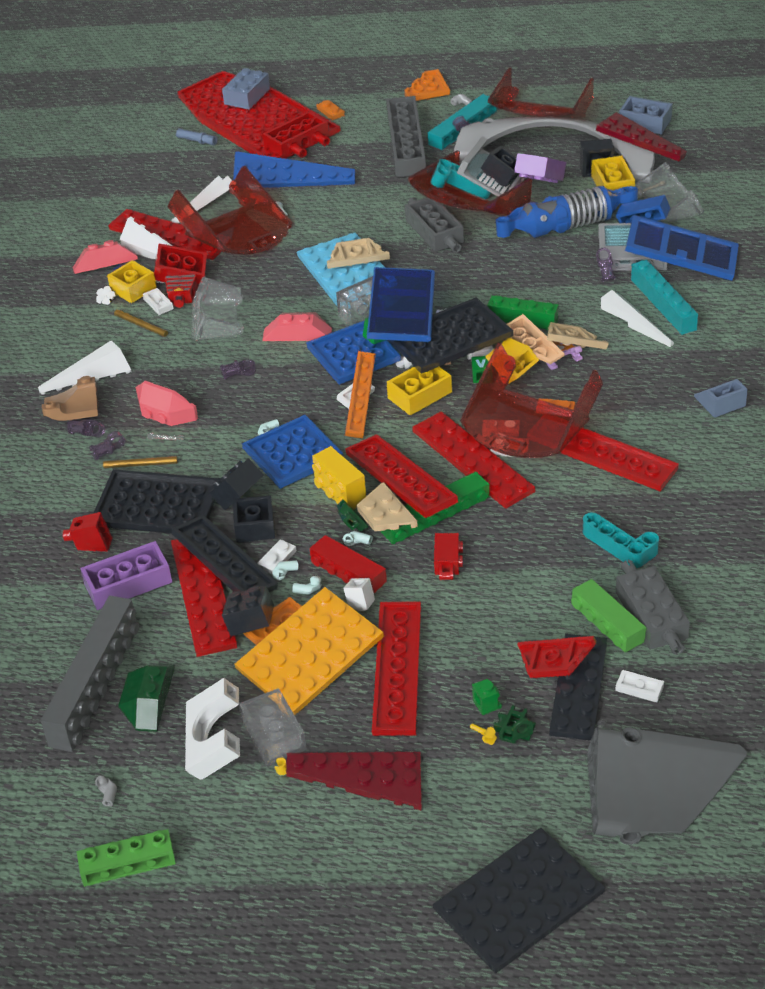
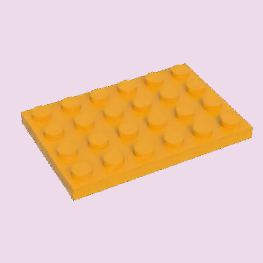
M324 587L235 663V668L283 709L294 716L380 641L384 634L383 631Z

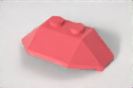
M109 240L105 241L102 245H88V248L83 250L73 266V271L77 274L131 260H138L136 253L120 243Z
M316 312L281 313L264 329L263 341H311L332 333V327Z
M147 381L135 387L141 414L145 418H150L170 426L198 419L196 405L189 403L186 398L176 391Z

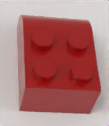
M159 243L154 265L155 280L165 282V276L196 274L199 285L205 277L207 252Z

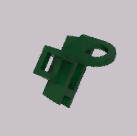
M344 499L339 502L337 512L342 521L352 531L357 528L361 532L368 527L367 522L360 515L357 508L353 509Z
M512 705L508 715L498 713L499 721L498 723L494 722L493 725L495 732H499L500 740L516 744L518 739L530 741L536 722H532L527 718L528 709L524 708L523 712L515 711V705Z

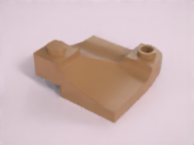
M83 376L77 379V384L67 391L46 397L44 404H42L43 416L59 421L98 416L99 402L95 377Z

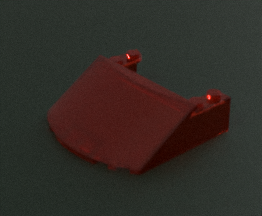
M508 68L488 98V103L497 108L518 114L584 118L593 100L594 78H590L574 108L514 101L518 96L519 89L512 86V68Z
M456 150L442 159L459 165L460 151ZM439 160L408 177V181L413 188L422 195L436 202L460 209L496 216H508L516 208L522 207L531 201L532 179L530 178L492 201L453 187V185L445 183L443 188L435 187L431 183V179Z
M246 166L241 167L236 178L229 184V192L235 195L239 204L244 207L204 221L180 190L175 191L167 206L186 229L185 235L231 254L248 255L267 251L278 245L282 238L286 237L287 231L292 226L291 220Z
M497 343L460 419L462 425L478 442L505 455L521 458H540L561 453L590 420L589 414L603 386L598 371L593 370L574 410L505 390L513 371L516 369V361L507 354L501 343Z

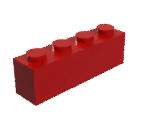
M326 535L309 548L311 562L315 566H320L327 570L329 574L336 575L345 583H348L352 578H370L373 593H375L387 582L386 568Z

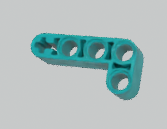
M445 159L439 160L431 179V183L435 187L443 188L445 183H448L482 199L489 198L491 192L457 173L459 165Z
M591 512L583 516V535L621 561H627L628 563V560H632L635 567L640 568L658 554L659 536L656 533L645 532L635 539L596 513Z

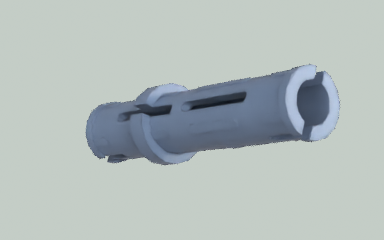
M178 128L176 131V137L197 141L200 144L205 143L213 146L217 144V137L208 135L205 132L198 133Z

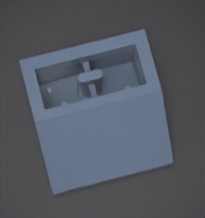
M738 379L696 393L694 397L715 418L745 407L747 388Z

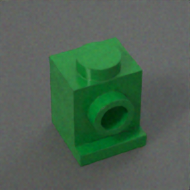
M488 678L472 684L473 702L482 715L502 708L498 701L500 697L498 688L495 685L493 686V683Z

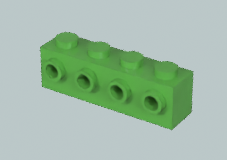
M593 579L573 588L571 599L573 607L579 610L588 621L598 627L601 633L610 638L616 646L627 652L644 643L646 627Z
M168 829L77 851L79 871L84 887L176 864Z

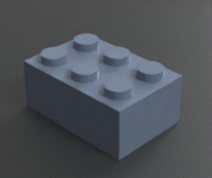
M247 68L242 69L222 89L224 105L250 109L270 89L268 73L253 71Z
M629 96L619 110V114L655 134H662L671 121L672 104Z

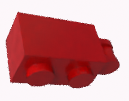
M435 533L434 572L435 575H439V580H453L454 575H459V567H463V555H459V553H463V541H459V533Z

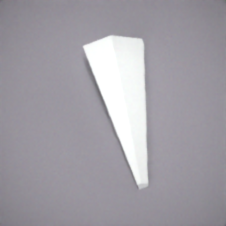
M218 176L170 222L180 223L231 190L236 184L228 176L224 179Z
M133 217L127 219L120 238L121 245L136 253V255L151 259L156 258L159 243L171 245L157 234L149 233L145 230L144 225L135 223Z
M611 290L601 298V309L627 321L628 327L669 347L674 344L668 336L622 295Z
M109 341L40 385L38 389L43 395L46 391L54 389L59 391L62 390V387L70 385L73 387L77 384V379L83 376L95 377V380L99 381V378L115 377L116 374L122 372L130 373L131 368L120 348L112 341Z

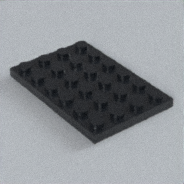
M475 297L433 314L431 341H388L422 374L485 347L504 341L514 336L513 329ZM415 321L387 333L424 335L425 321Z
M113 469L94 513L101 512L108 528L172 533V528L201 515L209 519L215 503V499L209 493L215 489L212 485L220 478Z
M540 827L433 904V909L496 974L605 892V887Z

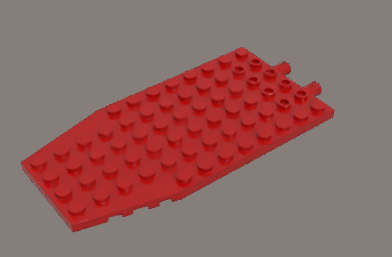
M225 71L216 73L177 92L178 97L200 123L250 154L284 159L296 154L303 158L307 155L306 148L318 142L323 146H328L330 143L329 137L340 132L339 125L272 87L250 109L224 105L222 89L236 76Z

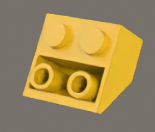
M511 338L504 340L485 356L506 385L518 379L539 361L528 345Z

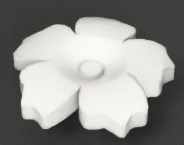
M105 286L104 289L101 288L96 292L99 304L109 305L111 304L110 299L112 300L116 296L110 286Z
M400 356L401 361L396 363V366L399 368H404V366L405 369L413 367L403 356Z

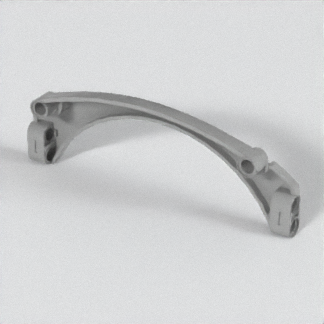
M529 116L494 120L487 118L482 123L476 122L461 128L455 144L453 159L463 161L482 136L488 139L484 145L485 147L492 141L512 132L543 126L572 128L586 132L598 139H612L614 150L620 156H623L635 181L650 183L655 163V153L596 131L599 123L568 117Z

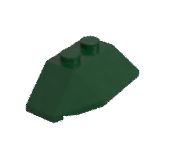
M151 664L127 674L118 706L136 731H158L175 665Z

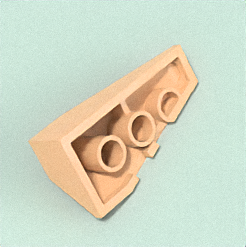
M524 314L507 323L513 329L514 336L510 338L528 345L538 359L552 364L565 356V353L552 341L547 340V336Z

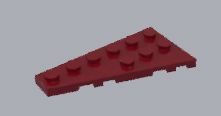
M618 112L599 123L596 127L598 132L676 161H681L686 156L687 151Z
M420 752L287 753L286 775L288 777L311 783L317 781L325 783L326 787L335 788L337 786L346 789V792L376 800L383 798L394 801L395 805L402 806V804L413 806L416 810H421Z

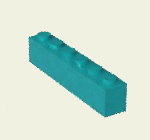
M482 94L428 132V145L441 150L445 149L457 140L461 128L476 122H483L497 112V99Z
M648 260L632 264V282L677 331L683 335L697 330L698 313Z

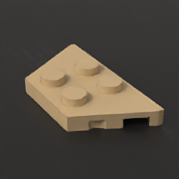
M370 238L338 242L331 253L330 261L327 260V269L390 259V254L388 251H382L381 246L374 243Z
M550 322L547 340L560 342L567 346L575 344L581 348L588 346L607 349L609 344L607 341L596 340V335L582 327Z
M384 482L357 504L358 512L374 531L399 529V525L411 524V528L418 527L417 520Z

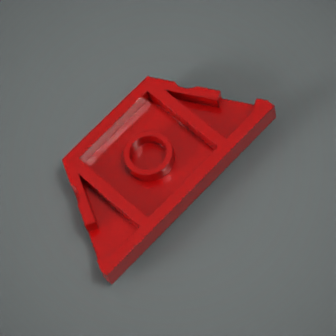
M594 636L518 642L517 645L522 654L521 656L529 677L541 678L571 675L596 645L597 641Z

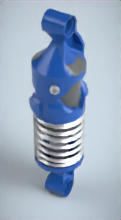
M600 185L595 188L593 187L591 190L587 189L586 192L582 190L580 193L576 191L575 194L549 196L542 203H526L524 207L516 208L510 215L501 216L495 220L497 236L501 238L509 237L514 229H519L526 232L530 237L537 238L548 234L552 230L563 233L573 227L577 228L589 223L607 221L620 203L627 204L638 201V188L626 186L610 190Z

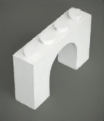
M225 678L186 702L185 771L200 780L240 757V739L226 729L208 738L210 729L216 720L239 705V688Z

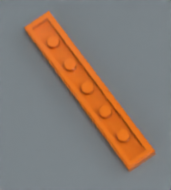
M358 351L345 436L363 438L376 355L374 353Z

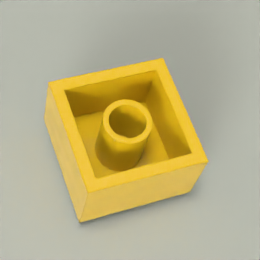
M133 260L107 275L112 291L130 303L142 298L144 293L156 289L154 272Z

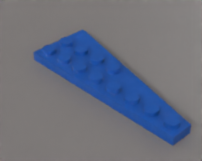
M235 152L233 182L236 185L233 189L355 184V169Z

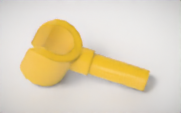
M473 723L470 725L471 729L483 735L482 740L485 743L494 744L497 739L494 728L488 727L486 730Z
M284 758L276 759L278 766L274 768L277 774L285 775L287 762Z

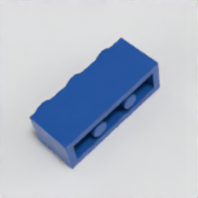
M661 195L622 204L618 209L616 217L619 223H631L633 215L658 221L666 219L671 208L666 196Z

